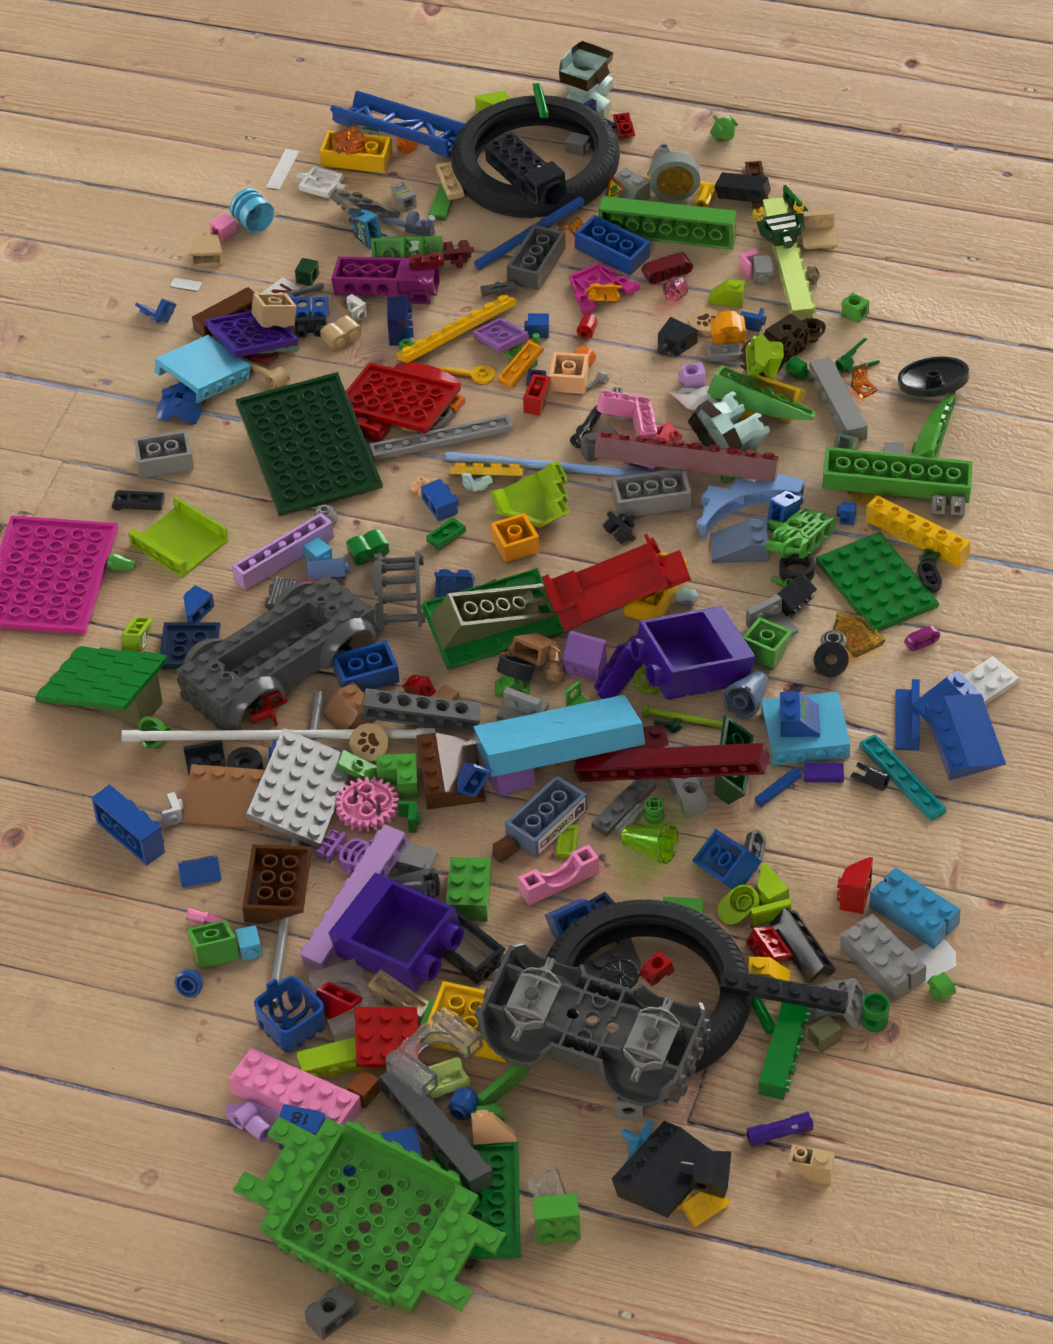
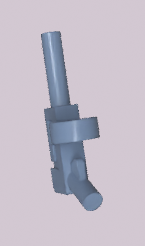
M409 211L406 221L386 216L383 218V223L403 227L405 232L421 236H433L435 234L433 224L435 217L433 215H430L428 220L422 219L419 221V213Z

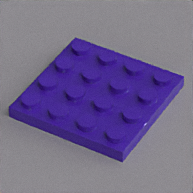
M251 311L205 320L206 328L237 358L298 345V338L288 328L279 326L262 327Z

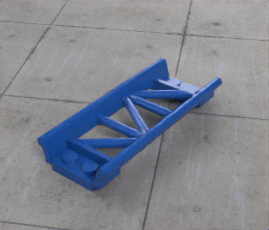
M358 90L355 92L353 105L350 108L344 109L332 105L330 108L332 120L335 123L348 127L355 123L429 146L430 151L445 157H451L453 143L459 131L465 125V123ZM371 110L386 114L387 116L382 119L374 118ZM395 118H396V119L399 118V119H402V120H403V121L390 122L391 120H393V119H395ZM425 127L429 134L419 132L418 130ZM435 130H438V131H441V132H444V133H442L441 135L437 136Z

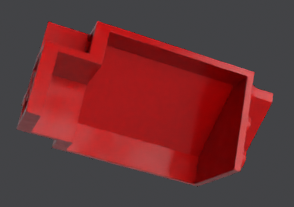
M645 534L644 537L647 544L578 572L572 570L555 578H552L549 574L543 576L542 580L553 608L559 616L564 632L690 581L691 578L681 550L661 557V555H658L661 551L653 537L650 538L648 534Z

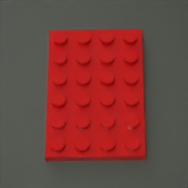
M369 362L346 390V394L355 416L366 417L370 420L427 433L460 392L461 386L458 383Z

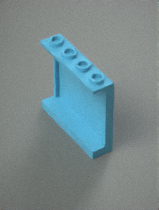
M206 335L157 357L154 373L160 376L168 372L196 392V403H199L248 380L251 365L241 358L234 357L222 344Z
M838 692L805 695L819 705L820 737H781L780 698L761 700V715L765 721L772 755V765L850 757V741Z

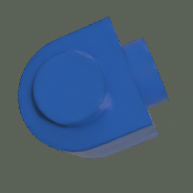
M841 502V506H837V517H840L841 525H855L856 503Z

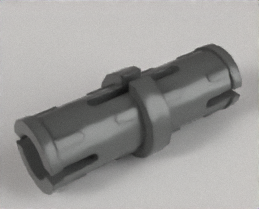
M515 280L480 286L481 294L484 297L516 291Z

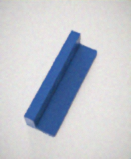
M912 679L911 689H896V750L919 751L920 714L912 704L920 698V679Z

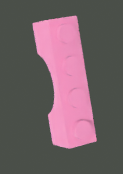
M590 845L584 846L571 852L565 864L553 872L540 873L535 869L518 877L519 893L529 906L599 874V857Z

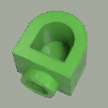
M945 972L933 975L927 982L930 986L929 993L931 997L939 1002L956 993L952 980Z

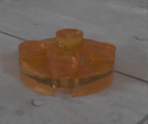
M353 126L334 132L332 135L333 149L340 154L341 152H346V155L356 154L365 145L364 134Z

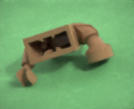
M537 633L514 636L513 643L507 648L508 651L499 654V659L501 655H514L537 666L551 662L549 667L545 669L544 678L554 682L563 680L564 671L559 665L563 656L554 639Z

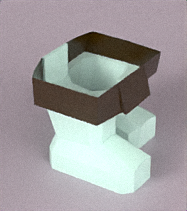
M581 41L569 50L561 59L559 65L560 82L566 84L569 91L567 99L580 102L592 108L602 117H605L611 110V101L602 95H607L613 88V79L608 76L610 73L608 65L612 61L613 52Z
M733 391L726 394L720 402L712 404L706 400L698 405L688 420L689 425L703 446L718 445L722 449L734 447L738 448V451L743 449L745 452L746 450H757L770 433L769 426L764 427V424L758 420L762 417L759 413L737 423L745 408L744 404L739 405L738 401L734 400L733 397L737 394ZM708 431L712 434L713 439L709 436Z

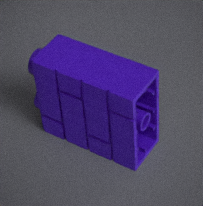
M722 605L642 620L639 623L636 638H632L630 641L632 657L636 661L642 660L646 666L648 683L652 687L658 686L665 699L668 700L686 697L687 695L707 693V691L712 692L726 689L729 685L751 674L755 655Z
M375 872L328 934L337 957L357 964V966L377 974L381 969L412 991L417 992L425 980L431 982L436 978L441 967V958L448 949L454 951L460 946L464 937V930L461 928L455 907Z

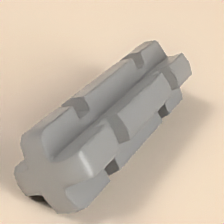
M637 803L615 826V831L619 835H623L645 811V808L640 803Z

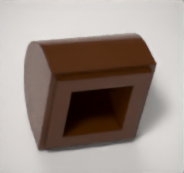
M509 835L505 836L493 844L492 856L498 862H502L518 851L516 843Z

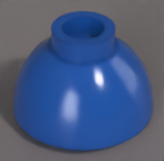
M184 970L175 977V987L183 996L195 997L201 992L203 980L199 972Z

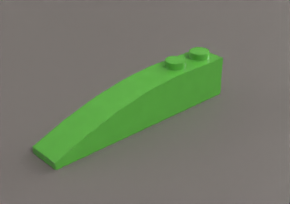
M723 365L714 374L707 391L716 400L723 399L726 394L733 391L737 394L733 398L738 401L739 405L744 404L746 410L768 416L813 420L817 413L798 402L791 403L789 397L783 394L776 395L772 388L768 386L766 388L758 385L759 381Z
M956 391L949 393L925 422L917 442H914L912 446L914 456L938 458L955 406Z

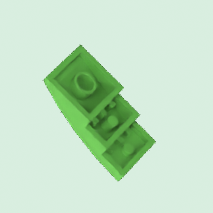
M442 236L371 238L372 257L409 258V256L414 254L443 253ZM439 267V271L444 270V267Z

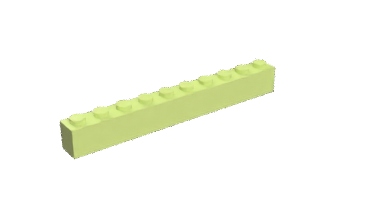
M783 197L763 199V215L766 217L788 213V204L784 203ZM797 242L789 249L784 248L783 245L773 246L771 243L789 313L800 320L813 318V314H816V306L812 304L813 296L812 292H809V281H806V270H803V259H800V248H797Z

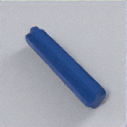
M797 767L790 770L755 797V803L760 807L764 806L801 778V770Z

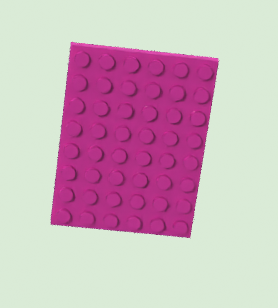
M11 515L0 547V628L86 635L107 568L108 558L112 552L119 529L118 523Z

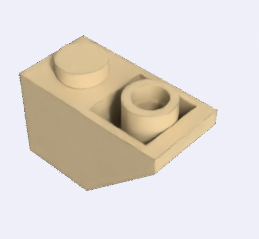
M792 1144L788 1165L808 1181L830 1185L835 1165V1152Z

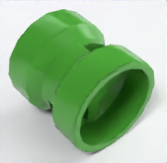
M656 796L647 798L644 803L645 820L650 824L661 823L664 820V801Z

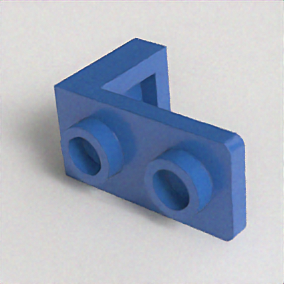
M163 298L156 311L145 304L138 302L135 304V306L140 308L139 312L151 315V319L158 323L161 321L168 323L177 305L173 301Z

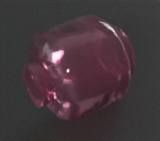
M680 276L672 277L663 285L664 295L671 301L680 300L688 293L687 281Z

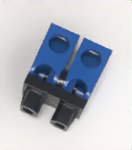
M310 297L295 298V305L297 306L295 331L298 337H306L307 333H314V336L321 337L320 330L328 323V297H312V309ZM317 302L324 303L322 306H316L315 304ZM299 303H307V305L304 307L298 306Z

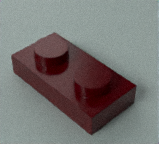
M432 252L427 255L414 254L409 256L410 270L444 267L443 253Z

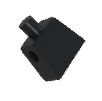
M670 317L658 332V352L661 355H665L667 352L676 356L682 354L698 343V330Z
M696 1151L693 1162L681 1161L679 1174L691 1176L690 1187L692 1189L724 1199L728 1190L731 1151Z

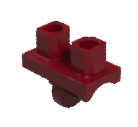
M468 240L459 241L458 248L454 249L451 241L444 242L443 244L444 261L450 260V263L456 264L458 269L462 268L463 263H467V258H471V254L474 253V247H470Z

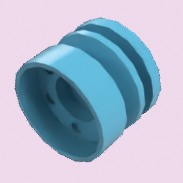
M246 188L238 192L230 204L231 215L251 233H259L265 230L274 218L273 206L258 191L252 188Z

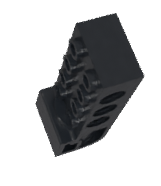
M513 132L484 145L486 162L533 204L541 202L546 208H554L565 199L567 194L565 172L553 161L545 162Z

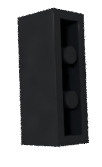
M722 172L715 184L717 197L721 199L763 203V199H766L771 191L768 177Z

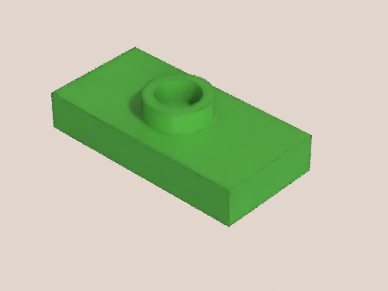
M344 749L341 751L336 768L356 778H360L362 781L365 780V777H368L371 781L377 771L376 765Z

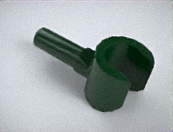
M678 718L671 722L654 720L655 725L663 724L672 733H676L682 728V726H679L681 720Z

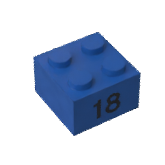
M287 1104L283 1105L279 1117L314 1135L318 1133L326 1120L325 1113ZM278 1143L279 1149L282 1150L284 1145Z

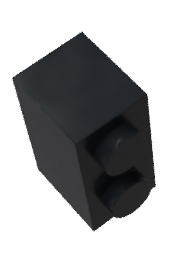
M803 573L798 575L778 593L782 598V612L786 616L790 613L795 615L802 608L801 604L803 602L807 604L814 598L812 594L817 588Z

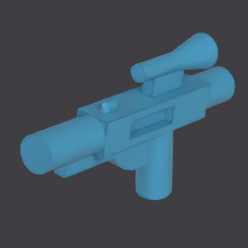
M652 1120L646 1121L640 1136L626 1129L622 1131L621 1137L629 1140L628 1150L630 1153L626 1162L650 1137L655 1124Z

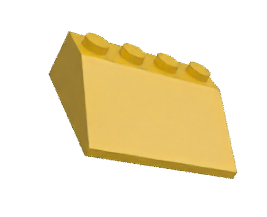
M443 981L424 1029L425 1045L504 1063L507 1062V1060L496 1054L488 1046L484 1036H481L475 1013L477 1007L482 1005L484 1001L485 990Z

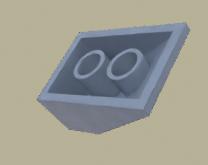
M767 519L746 520L711 533L712 563L768 562V551L765 550V544L768 540Z

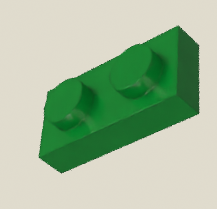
M451 518L428 534L426 541L440 550L465 533L466 526L455 518Z

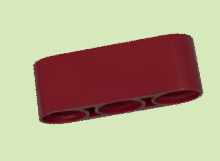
M679 252L647 262L642 266L641 271L650 284H657L690 273L693 269V264L684 252Z

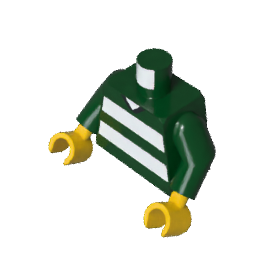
M802 200L801 207L796 205V201L794 202V209L797 211V214L789 212L766 216L762 219L763 207L759 208L760 214L754 209L752 216L758 220L756 223L761 237L770 241L773 246L783 245L786 249L791 248L797 242V236L801 235L805 226L804 213H802L804 201Z

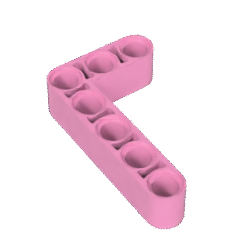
M611 391L600 392L597 405L599 412L632 418L635 437L644 435L648 439L655 440L657 428L652 404L649 399Z

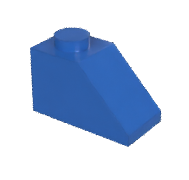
M196 585L183 596L187 622H199L214 607L213 594Z
M465 762L457 774V792L475 798L491 775L492 770Z

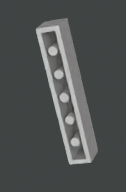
M831 357L810 361L808 376L813 380L815 390L819 391L821 401L825 402L827 412L832 415L833 423L835 426H838L839 433L858 437L859 441L867 439L868 425Z

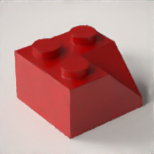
M868 857L845 868L842 876H839L837 888H840L837 893V901H840L839 910L864 914L872 884L873 857Z

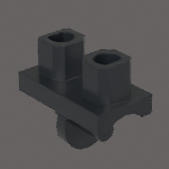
M609 511L607 513L609 519L602 525L609 534L618 529L613 536L620 544L624 543L627 539L633 542L636 537L631 533L632 530L629 527L633 528L635 526V523H633L635 517L631 513L625 515L622 513L620 520L613 512Z

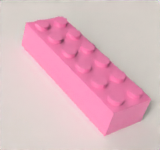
M253 1048L248 1051L228 1078L231 1094L280 1112L283 1105L287 1104L325 1113V1118L345 1126L347 1121L354 1123L362 1111L360 1096Z

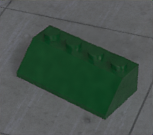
M724 716L720 745L753 743L754 735L729 716ZM748 775L715 776V795L728 805L746 795Z

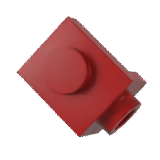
M415 674L410 676L407 682L402 685L405 692L416 693L421 696L431 697L436 692L429 676Z

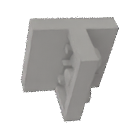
M506 687L503 691L504 706L497 714V721L547 711L549 702Z

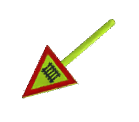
M611 176L608 181L606 196L619 198L618 194L627 189Z

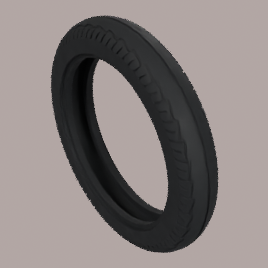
M535 95L515 97L481 110L465 123L453 143L451 165L464 193L483 208L510 217H546L579 196L584 199L583 206H585L605 191L610 177H614L617 172L620 159L619 144L614 130L598 112L580 102L563 97L544 95L549 116L542 119L539 115ZM526 126H552L590 136L588 143H590L594 154L591 161L581 172L566 180L567 194L561 204L554 208H546L541 202L533 204L513 185L494 179L479 166L477 159L485 147L484 145L497 136L513 129Z
M651 899L617 902L589 912L571 924L556 939L545 957L546 959L547 957L553 958L559 964L580 967V964L582 965L594 952L615 941L632 937H658L677 942L699 955L713 971L719 984V989L723 969L749 973L747 963L739 947L717 923L686 906ZM720 991L718 1003L708 1018L710 1020L709 1027L712 1030L708 1042L705 1041L703 1044V1055L700 1060L697 1059L694 1065L696 1066L694 1074L704 1070L720 1059L736 1042L750 1012L751 996ZM571 1009L567 1012L568 1018L576 1019L579 1016L576 1009Z

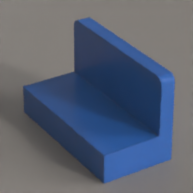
M217 855L178 862L182 887L221 880Z

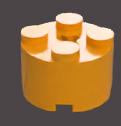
M723 311L718 313L716 318L711 319L710 328L714 345L742 343L743 347L747 339L743 315L740 316L735 311Z

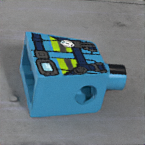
M364 209L361 210L360 215L350 216L349 222L352 224L354 236L368 249H371V238H382L378 215Z

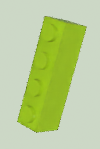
M355 1037L296 1052L299 1069L322 1080L369 1068L356 1067Z

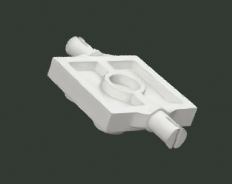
M313 166L307 173L298 171L295 173V178L302 179V182L299 184V191L329 199L335 190L347 191L348 185L341 184L344 179L343 173Z

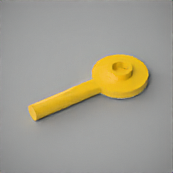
M478 365L472 370L439 367V369L451 375L471 377L477 384H488L495 379L494 369L487 365Z

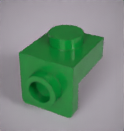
M398 801V816L408 817V831L417 833V825H421V813H418L417 801Z

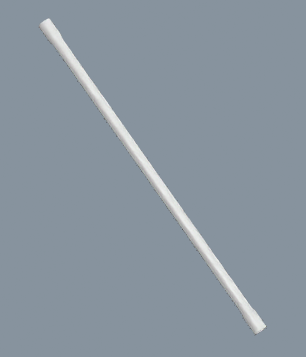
M435 728L383 729L388 739H417L416 735L435 733ZM354 729L289 731L309 739H350ZM122 730V742L278 740L282 730Z

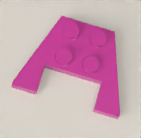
M600 263L569 275V281L583 315L597 309L596 303L588 298L589 293H584L591 284L600 283V285L613 283L614 285H621L620 289L626 295L640 290L639 283L628 281V278L624 275L621 277L616 275L614 270Z

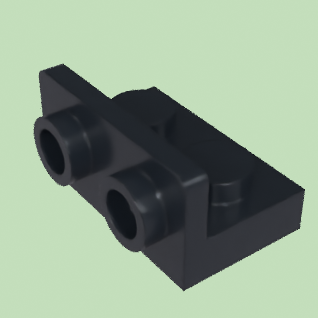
M222 740L183 747L188 777L192 764L227 767Z

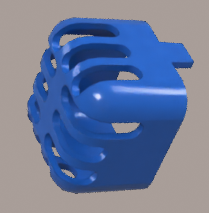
M290 976L279 983L274 978L266 984V991L254 1001L258 1026L284 1052H294L297 1045L303 1046L306 1039H313L316 1032L322 1033L325 1029L326 1021L323 1002L297 977ZM286 991L288 1000L293 1007L291 1010H286L283 1005L282 994ZM304 996V1010L295 1017L288 1018V1014L300 1006ZM277 998L278 1006L283 1013L281 1017H277L273 1012L272 1001ZM265 1005H267L270 1017L262 1010ZM311 1008L313 1014L304 1019L303 1021H301L300 1023H298L297 1025H295V1023L301 1018H303ZM280 1022L282 1025L279 1027L276 1023Z

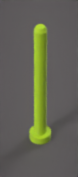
M644 704L642 710V717L645 718L648 715L672 720L678 718L683 722L722 728L723 725L721 720L650 708L649 704Z

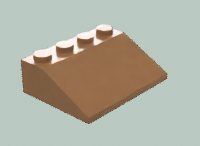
M192 764L187 784L183 825L261 831L262 825L246 819L245 815L265 770Z

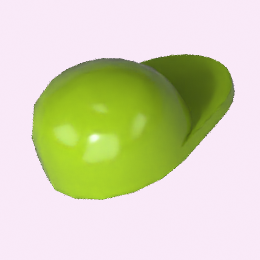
M743 884L735 887L719 903L718 916L720 920L727 925L740 923L750 915L751 908L759 906V894L749 885Z

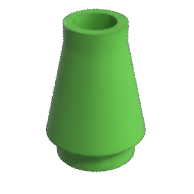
M116 553L109 555L107 569H111V571H134L135 560Z

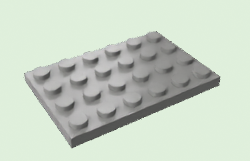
M283 728L245 818L319 848L335 810V802L338 801L336 796L340 795L339 790H343L349 776L348 773L336 768L341 752Z

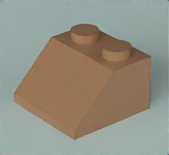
M354 682L337 690L323 711V715L336 729H356L359 725L375 721L362 719L364 693Z

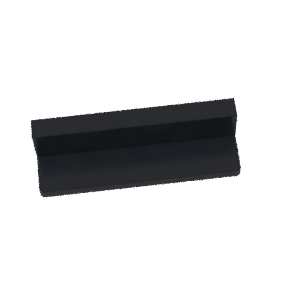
M784 908L770 923V927H774L793 954L791 959L806 982L812 983L820 973L832 975L836 971L835 967L799 913Z

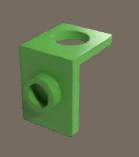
M504 675L495 681V696H501L506 687L511 689L515 687L520 692L530 695V682L521 680L524 683V689L520 685L519 679Z
M577 681L565 691L566 707L591 702L581 695L580 681ZM576 689L575 694L570 697L572 691Z

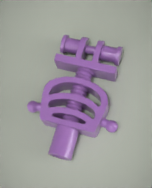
M332 829L330 835L325 836L324 842H321L320 848L315 851V855L323 859L326 853V862L331 863L335 856L339 854L340 867L346 871L347 875H351L354 872L355 865L362 860L366 848L371 846L373 840H369L367 843L360 838H354L347 842L346 833L342 832L340 835L337 830Z

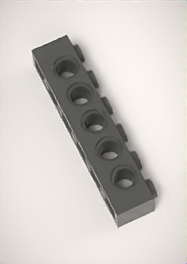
M365 688L362 700V719L474 733L473 726L480 724V703Z

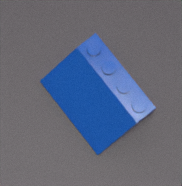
M981 693L944 696L926 701L925 713L949 781L1006 765Z

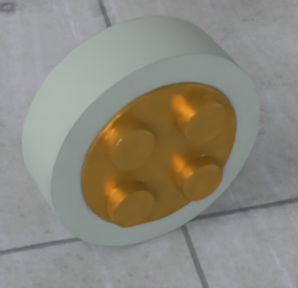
M670 152L659 156L654 160L649 170L652 191L658 197L665 200L686 199L692 196L700 185V170L697 161L692 156L682 152Z

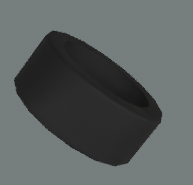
M799 554L781 558L779 575L785 581L789 578L794 580L803 573L811 581L814 577L815 561L810 555H807L804 559H799ZM793 564H800L808 569L803 572H792L787 567Z
M501 655L497 666L499 673L525 681L532 679L535 669L534 664L510 655Z

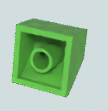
M759 617L742 637L755 655L754 662L774 669L782 659L793 631Z
M227 920L186 929L193 956L199 969L211 968L213 965L231 963L233 960L239 959L236 937Z

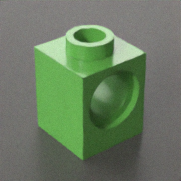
M853 292L842 300V315L859 323L869 314V300Z

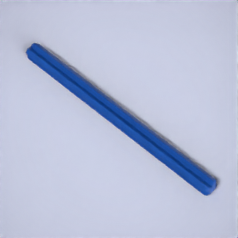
M579 196L533 225L548 228L582 207L584 199ZM533 225L475 260L474 266L480 270L522 244Z

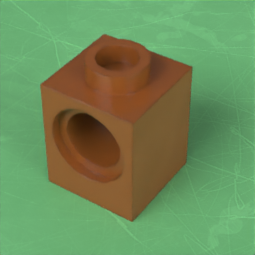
M362 1069L348 1084L347 1091L360 1096L361 1106L366 1108L381 1091L379 1078Z

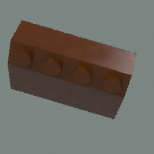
M440 733L416 735L427 809L486 802L484 787L481 788L475 798L457 792V774L465 762L480 766L475 740Z
M252 844L242 907L244 923H268L304 913L312 846Z

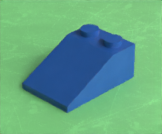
M958 671L939 682L917 699L912 706L928 722L925 713L926 701L944 696L979 694L980 692Z
M717 829L713 831L692 860L731 890L739 885H746L762 862L749 850Z

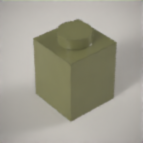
M827 1015L808 1027V1040L822 1053L841 1041L842 1027L837 1020H833Z

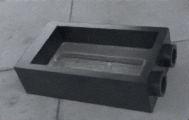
M455 909L461 928L464 930V937L460 946L454 951L448 949L443 958L475 984H478L482 980L487 979L494 970L500 967L501 956L506 951V948Z

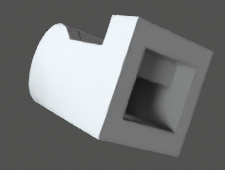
M405 182L391 186L392 196L403 212L417 207L416 194L407 188ZM405 202L411 203L410 205L405 206Z

